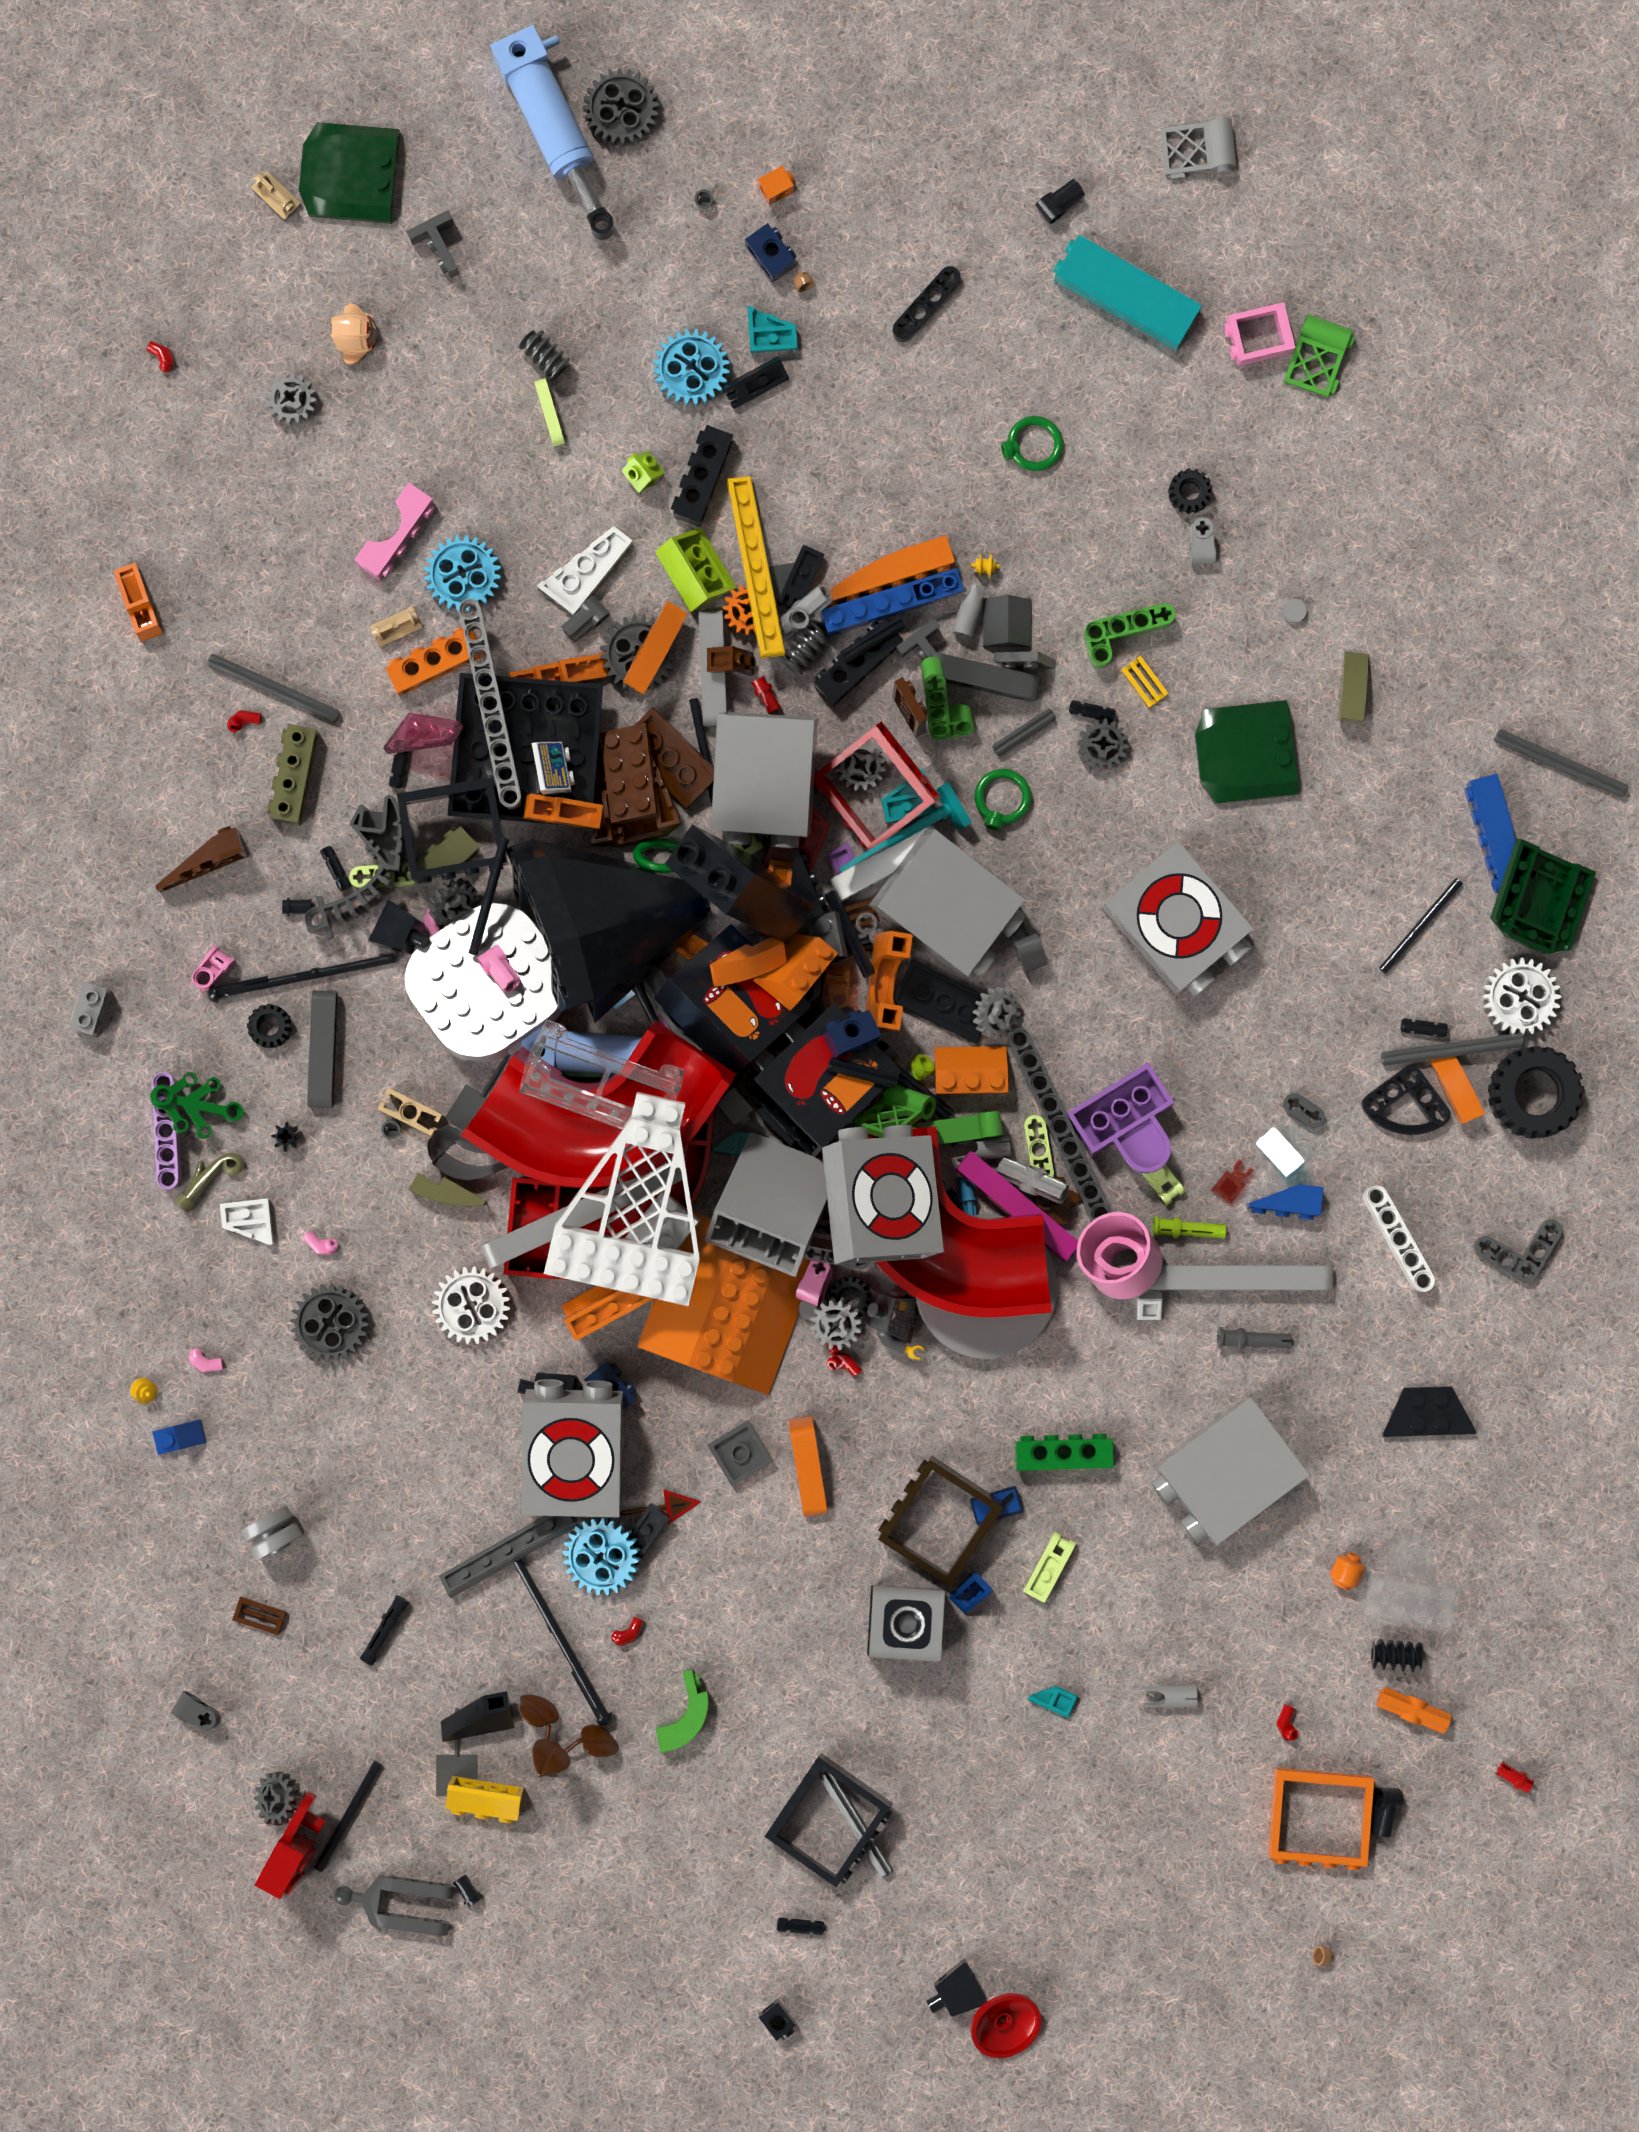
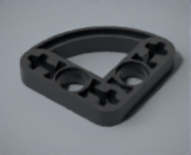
M1407 1066L1367 1094L1361 1101L1362 1111L1372 1122L1387 1131L1401 1135H1420L1434 1131L1447 1124L1451 1117V1112L1416 1066ZM1407 1070L1410 1073L1415 1072V1082L1413 1083L1411 1080L1403 1085L1407 1089L1403 1090L1402 1085L1395 1079L1399 1077L1401 1081L1406 1078ZM1388 1084H1394L1397 1087L1398 1093L1395 1097H1388L1386 1095L1385 1087ZM1422 1089H1427L1431 1093V1099L1427 1103L1419 1100L1418 1094ZM1380 1091L1382 1098L1387 1103L1384 1105L1382 1100L1376 1104V1111L1374 1109L1368 1110L1366 1107L1369 1104L1367 1100L1369 1098L1372 1101L1380 1097L1376 1092ZM1408 1092L1430 1122L1420 1125H1404L1387 1119L1380 1112ZM1437 1100L1439 1104L1434 1106L1438 1111L1443 1110L1445 1112L1443 1115L1444 1120H1435V1111L1432 1108L1427 1111L1425 1107Z

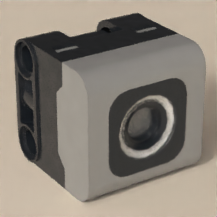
M871 1585L867 1656L869 1658L941 1662L945 1590Z

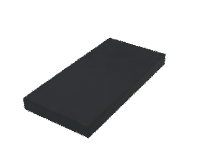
M911 959L893 996L894 1004L903 1006V1009L974 1044H977L982 1032L976 1030L979 1024L973 1023V1020L977 1017L973 1010L978 1009L975 1002L982 1001L981 993Z

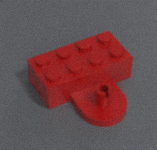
M310 1791L302 1799L283 1836L277 1842L254 1886L278 1899H281L285 1894L289 1896L296 1886L299 1885L305 1874L303 1870L312 1861L317 1850L313 1849L316 1842L298 1833L301 1826L304 1825L319 1834L326 1821L310 1812L317 1798V1795Z

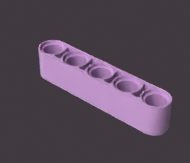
M159 1072L152 1080V1090L159 1085L163 1077L170 1079V1086L176 1083L177 1080L170 1073ZM158 1094V1099L165 1101V1096ZM174 1105V1107L179 1113V1107ZM153 1106L157 1183L163 1189L175 1190L182 1181L180 1134L173 1130L170 1137H163L162 1128L169 1124L173 1129V1122L167 1113L163 1114L161 1109ZM170 1148L174 1153V1157L171 1161L166 1162L163 1159V1152ZM171 1172L175 1176V1181L172 1185L167 1186L164 1183V1176Z

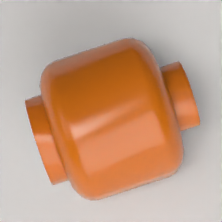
M1348 1552L1347 1555H1338L1330 1571V1576L1333 1578L1332 1582L1345 1590L1357 1587L1366 1570L1365 1565L1361 1562L1362 1558L1352 1552Z

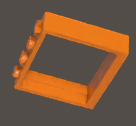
M1275 1767L1268 1856L1274 1859L1273 1862L1288 1864V1860L1298 1861V1865L1312 1866V1862L1322 1863V1867L1336 1868L1337 1864L1346 1865V1869L1360 1870L1361 1866L1368 1867L1374 1778L1366 1775ZM1284 1781L1364 1787L1359 1857L1278 1850Z

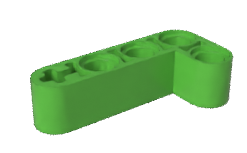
M1164 603L1090 622L1085 628L1083 637L1091 665L1101 669L1110 663L1112 658L1110 642L1169 627L1176 616L1174 608L1170 604ZM1161 611L1166 615L1169 614L1166 621H1164L1163 617L1155 619L1154 625L1152 624V618L1158 617ZM1135 618H1145L1147 625L1145 627L1137 626ZM1116 622L1121 623L1124 631L1116 633L1112 630L1111 625ZM1096 628L1100 631L1101 637L1098 639L1091 638L1088 631ZM1095 652H1104L1107 655V660L1103 662L1096 660Z
M937 657L926 658L921 663L925 707L928 711L927 723L930 736L933 739L941 740L971 734L974 730L971 708L965 704L948 706L942 661Z
M1000 1111L915 1123L912 1125V1128L936 1126L938 1145L1003 1135Z

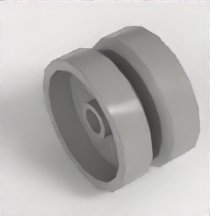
M287 1505L240 1531L245 1542H252L259 1537L262 1539L261 1542L252 1546L250 1550L255 1561L269 1554L273 1555L291 1545L290 1542L303 1535L298 1524H292L282 1529L281 1525L291 1520L293 1516Z

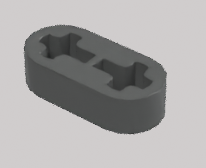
M1292 1093L1284 1098V1111L1309 1128H1317L1324 1123V1111L1303 1096ZM1297 1098L1299 1100L1297 1104L1303 1110L1300 1111L1297 1108L1290 1110L1288 1100ZM1307 1110L1310 1113L1317 1111L1319 1113L1317 1117L1320 1121L1310 1123V1117L1305 1114V1111Z

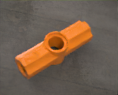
M1384 1686L1378 1695L1376 1706L1400 1715L1399 1717L1416 1725H1424L1445 1734L1449 1727L1452 1714L1430 1706L1428 1702L1411 1695L1406 1696Z

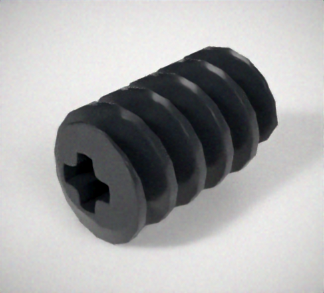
M1378 1639L1375 1645V1641H1373L1371 1649L1372 1668L1376 1669L1377 1664L1381 1663L1382 1670L1386 1669L1387 1664L1391 1665L1392 1671H1395L1397 1664H1400L1402 1672L1405 1671L1407 1665L1410 1666L1412 1673H1414L1416 1666H1419L1421 1670L1423 1664V1645L1421 1642H1417L1414 1647L1413 1643L1408 1641L1404 1647L1403 1641L1400 1640L1397 1641L1396 1645H1394L1393 1640H1388L1385 1645L1383 1639Z

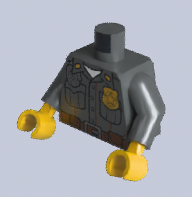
M900 1286L889 1290L887 1294H880L877 1297L876 1303H871L868 1307V1315L872 1317L871 1328L877 1330V1336L885 1347L902 1354L906 1352L912 1360H920L921 1358L914 1355V1350L924 1351V1348L919 1345L911 1347L907 1345V1343L911 1344L919 1315L916 1297Z

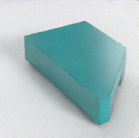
M736 1131L714 1146L712 1151L740 1156L750 1133Z
M1055 1685L1029 1695L1027 1700L1069 1718L1078 1695Z

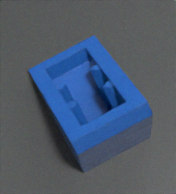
M974 1571L949 1598L964 1614H967L992 1593L993 1589Z

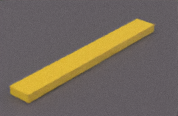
M751 476L727 479V487L760 658L784 656L783 639Z

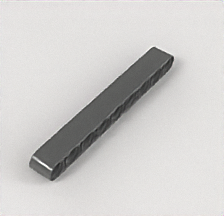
M1022 1028L1013 1030L1008 1037L1010 1049L1091 1222L1095 1219L1094 1210L1098 1207L1103 1208L1106 1214L1112 1213L1029 1032ZM1020 1033L1025 1036L1026 1043L1023 1046L1014 1044L1013 1036ZM1026 1055H1031L1035 1058L1036 1064L1034 1067L1027 1068L1023 1064V1058ZM1034 1078H1044L1046 1082L1045 1088L1042 1090L1036 1089L1033 1086ZM1049 1098L1055 1101L1056 1108L1054 1111L1050 1112L1044 1109L1043 1102L1045 1099ZM1061 1120L1065 1123L1066 1130L1064 1133L1055 1132L1053 1128L1055 1121ZM1066 1142H1072L1076 1146L1075 1154L1067 1155L1064 1152L1063 1146ZM1076 1164L1085 1166L1086 1174L1083 1177H1078L1074 1174L1073 1169ZM1088 1185L1096 1189V1196L1093 1199H1088L1084 1195V1188Z

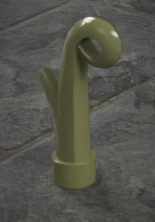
M235 1153L224 1154L207 1166L204 1171V1163L200 1160L188 1187L175 1198L174 1202L189 1213L195 1206L194 1203L222 1168L227 1174L233 1176L242 1171L244 1161L240 1155ZM235 1161L236 1166L232 1169L229 1168V1162Z

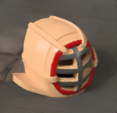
M348 304L345 306L344 313L331 318V337H333L337 350L343 352L344 362L348 365L360 362L367 352L371 351L376 345L378 332L372 315L363 313L360 307L355 304Z

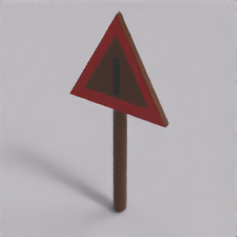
M663 1489L665 1504L657 1506L662 1510L666 1509V1513L671 1516L668 1524H670L701 1501ZM647 1507L623 1510L620 1514L643 1513Z

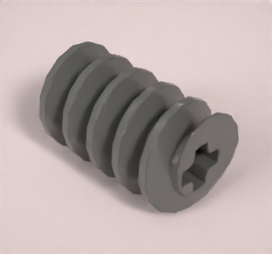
M533 330L521 340L518 348L520 350L525 349L524 354L528 357L531 356V362L538 363V369L544 370L546 377L551 376L550 381L552 382L564 372L570 358L567 357L562 360L561 357L564 351L561 350L555 353L557 344L548 346L551 338L542 339L544 331L541 330L536 333Z
M809 622L811 630L803 628L804 636H796L798 644L790 642L791 650L784 649L785 658L778 656V659L789 670L801 675L803 671L800 666L803 665L809 668L810 665L807 659L816 660L813 652L822 653L820 644L829 646L826 635L812 622Z

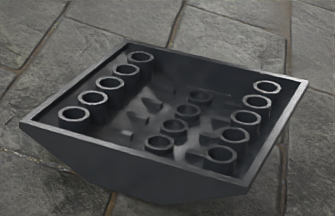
M460 673L450 784L492 777L495 783L501 820L553 824L523 819L526 795L531 793L542 795L532 743L562 742L564 748H569L571 761L566 763L568 771H573L575 785L571 786L572 792L548 797H561L594 803L601 739L603 684L496 676L522 794L521 806L515 810H508L501 804L473 674ZM483 676L479 684L487 687L491 684L492 678L490 676ZM494 699L487 700L484 708L493 710L497 706V701ZM498 722L492 723L489 731L491 733L500 732L502 724ZM498 746L494 754L502 757L507 753V748L505 746ZM509 769L502 770L499 778L502 780L510 779L512 771ZM487 791L450 797L448 816L492 819ZM509 792L504 797V801L508 804H512L517 800V794L514 792Z

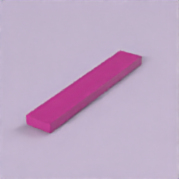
M968 1152L955 1169V1171L1009 1216L1042 1214L1045 1246L1063 1262H1066L1077 1248V1239L974 1152Z

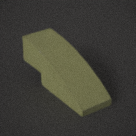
M1344 652L1337 721L1360 724L1364 721L1368 654Z
M418 1173L409 1190L422 1197L455 1206H485L487 1201L446 1177H443L441 1183L437 1184Z

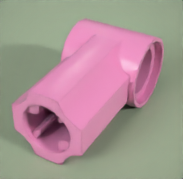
M498 944L477 957L484 972L492 976L504 993L517 989L521 979L509 964L505 953Z

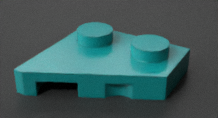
M747 306L750 353L797 350L795 324L786 320L782 321L769 313L765 314L756 310L755 307Z

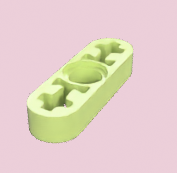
M546 378L534 381L553 446L565 444Z
M404 863L402 873H406L409 863ZM380 865L355 867L350 872V882L354 887L360 889L371 879H364L363 883L359 884L358 880H354V876H358L360 871L365 876L371 875L370 870H374V876L379 870ZM391 872V879L389 880L394 884L393 887L412 886L418 882L413 880L407 881L405 877H398L399 882H395V872ZM379 882V883L375 886V888H386V887H387V886H386L384 883H382V882Z
M1029 1116L1024 1122V1132L1030 1166L1040 1168L1039 1163L1034 1165L1033 1160L1040 1161L1047 1158L1048 1163H1043L1044 1170H1049V1176L1053 1177L1054 1170L1046 1123L1041 1116ZM1032 1119H1036L1037 1123H1041V1127L1038 1128V1136L1043 1134L1044 1139L1030 1141L1029 1136L1034 1137L1033 1129L1028 1128V1125L1032 1123ZM1035 1143H1042L1045 1146L1046 1151L1043 1156L1037 1157L1032 1153V1146Z

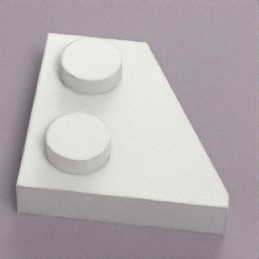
M268 1198L220 1204L222 1228L268 1245H274Z

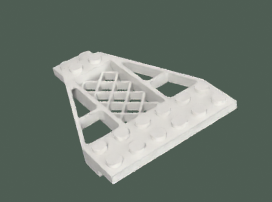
M637 1092L631 1117L555 1223L544 1274L681 1305H689L700 1257L680 1133V1125L685 1108L684 1102ZM638 1146L644 1157L632 1164L626 1152ZM643 1147L654 1149V1151L647 1155ZM662 1151L668 1163L656 1169L650 1158ZM667 1152L673 1154L672 1160L670 1159ZM616 1153L617 1157L608 1194L602 1196L586 1192L610 1156ZM622 1156H624L629 1166L619 1172ZM647 1160L653 1172L641 1178L635 1167ZM670 1166L665 1183L659 1172ZM677 1167L682 1172L687 1215L669 1211L666 1208ZM632 1169L638 1181L627 1187L620 1176ZM656 1175L663 1186L650 1192L645 1181ZM618 1179L623 1190L613 1196ZM641 1184L648 1195L636 1202L630 1190ZM664 1190L661 1206H659L653 1196ZM627 1193L633 1204L621 1211L615 1199ZM581 1197L605 1204L598 1232L563 1224ZM651 1199L657 1209L645 1216L639 1205ZM612 1203L618 1213L608 1219ZM636 1207L642 1219L630 1225L624 1214ZM658 1214L654 1230L648 1219ZM621 1216L627 1228L615 1234L609 1223ZM671 1217L689 1221L694 1253L658 1246L664 1218ZM645 1222L651 1233L639 1239L633 1229ZM606 1227L612 1235L604 1234ZM630 1231L635 1240L622 1238L621 1236ZM653 1237L652 1244L644 1243Z

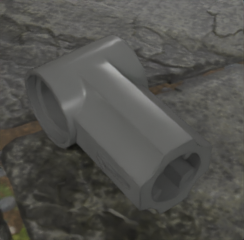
M593 595L580 606L579 611L565 622L561 628L575 643L593 626L597 627L602 621L607 619L610 612Z

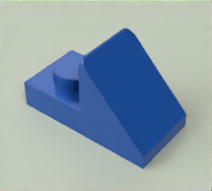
M201 1420L152 1431L158 1455L206 1443Z

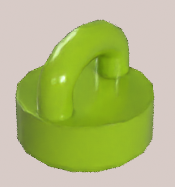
M918 1054L911 1060L910 1071L916 1080L922 1081L935 1071V1067L928 1056Z

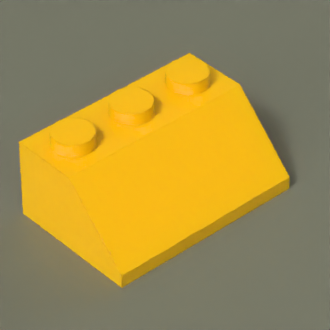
M452 1776L448 1784L445 1809L451 1810V1813L455 1815H465L466 1812L475 1814V1817L479 1819H489V1816L499 1818L500 1822L513 1823V1820L518 1821L524 1787Z

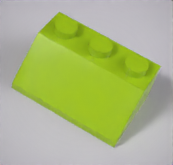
M702 528L671 537L655 551L690 612L705 608L728 594L732 589H737Z

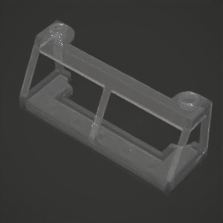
M546 1019L526 1059L519 1092L623 1129L632 1115L633 1108L601 1097L611 1072L665 1091L664 1098L670 1099L671 1097V1100L676 1101L682 1086L684 1070L674 1065H663L658 1072L568 1039V1032L563 1025ZM543 1048L551 1049L605 1069L596 1094L550 1078L551 1069L542 1063L540 1057Z

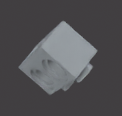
M84 982L70 1029L98 1037L112 991Z

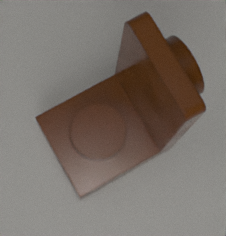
M734 646L707 648V672L733 671L747 676L754 675L756 659L753 652Z

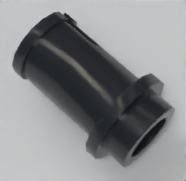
M287 897V900H282V913L287 914V916H290V914H306L308 910L312 909V899L290 900V897Z
M466 1874L453 1883L465 1900L463 1902L464 1905L467 1903L471 1907L481 1900L479 1896L481 1894L480 1891L477 1893Z

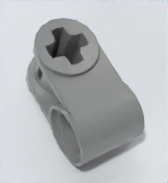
M1198 518L1189 528L1191 565L1215 563L1216 547L1213 523L1208 518ZM1199 525L1206 529L1203 535H1201L1199 530H1196Z

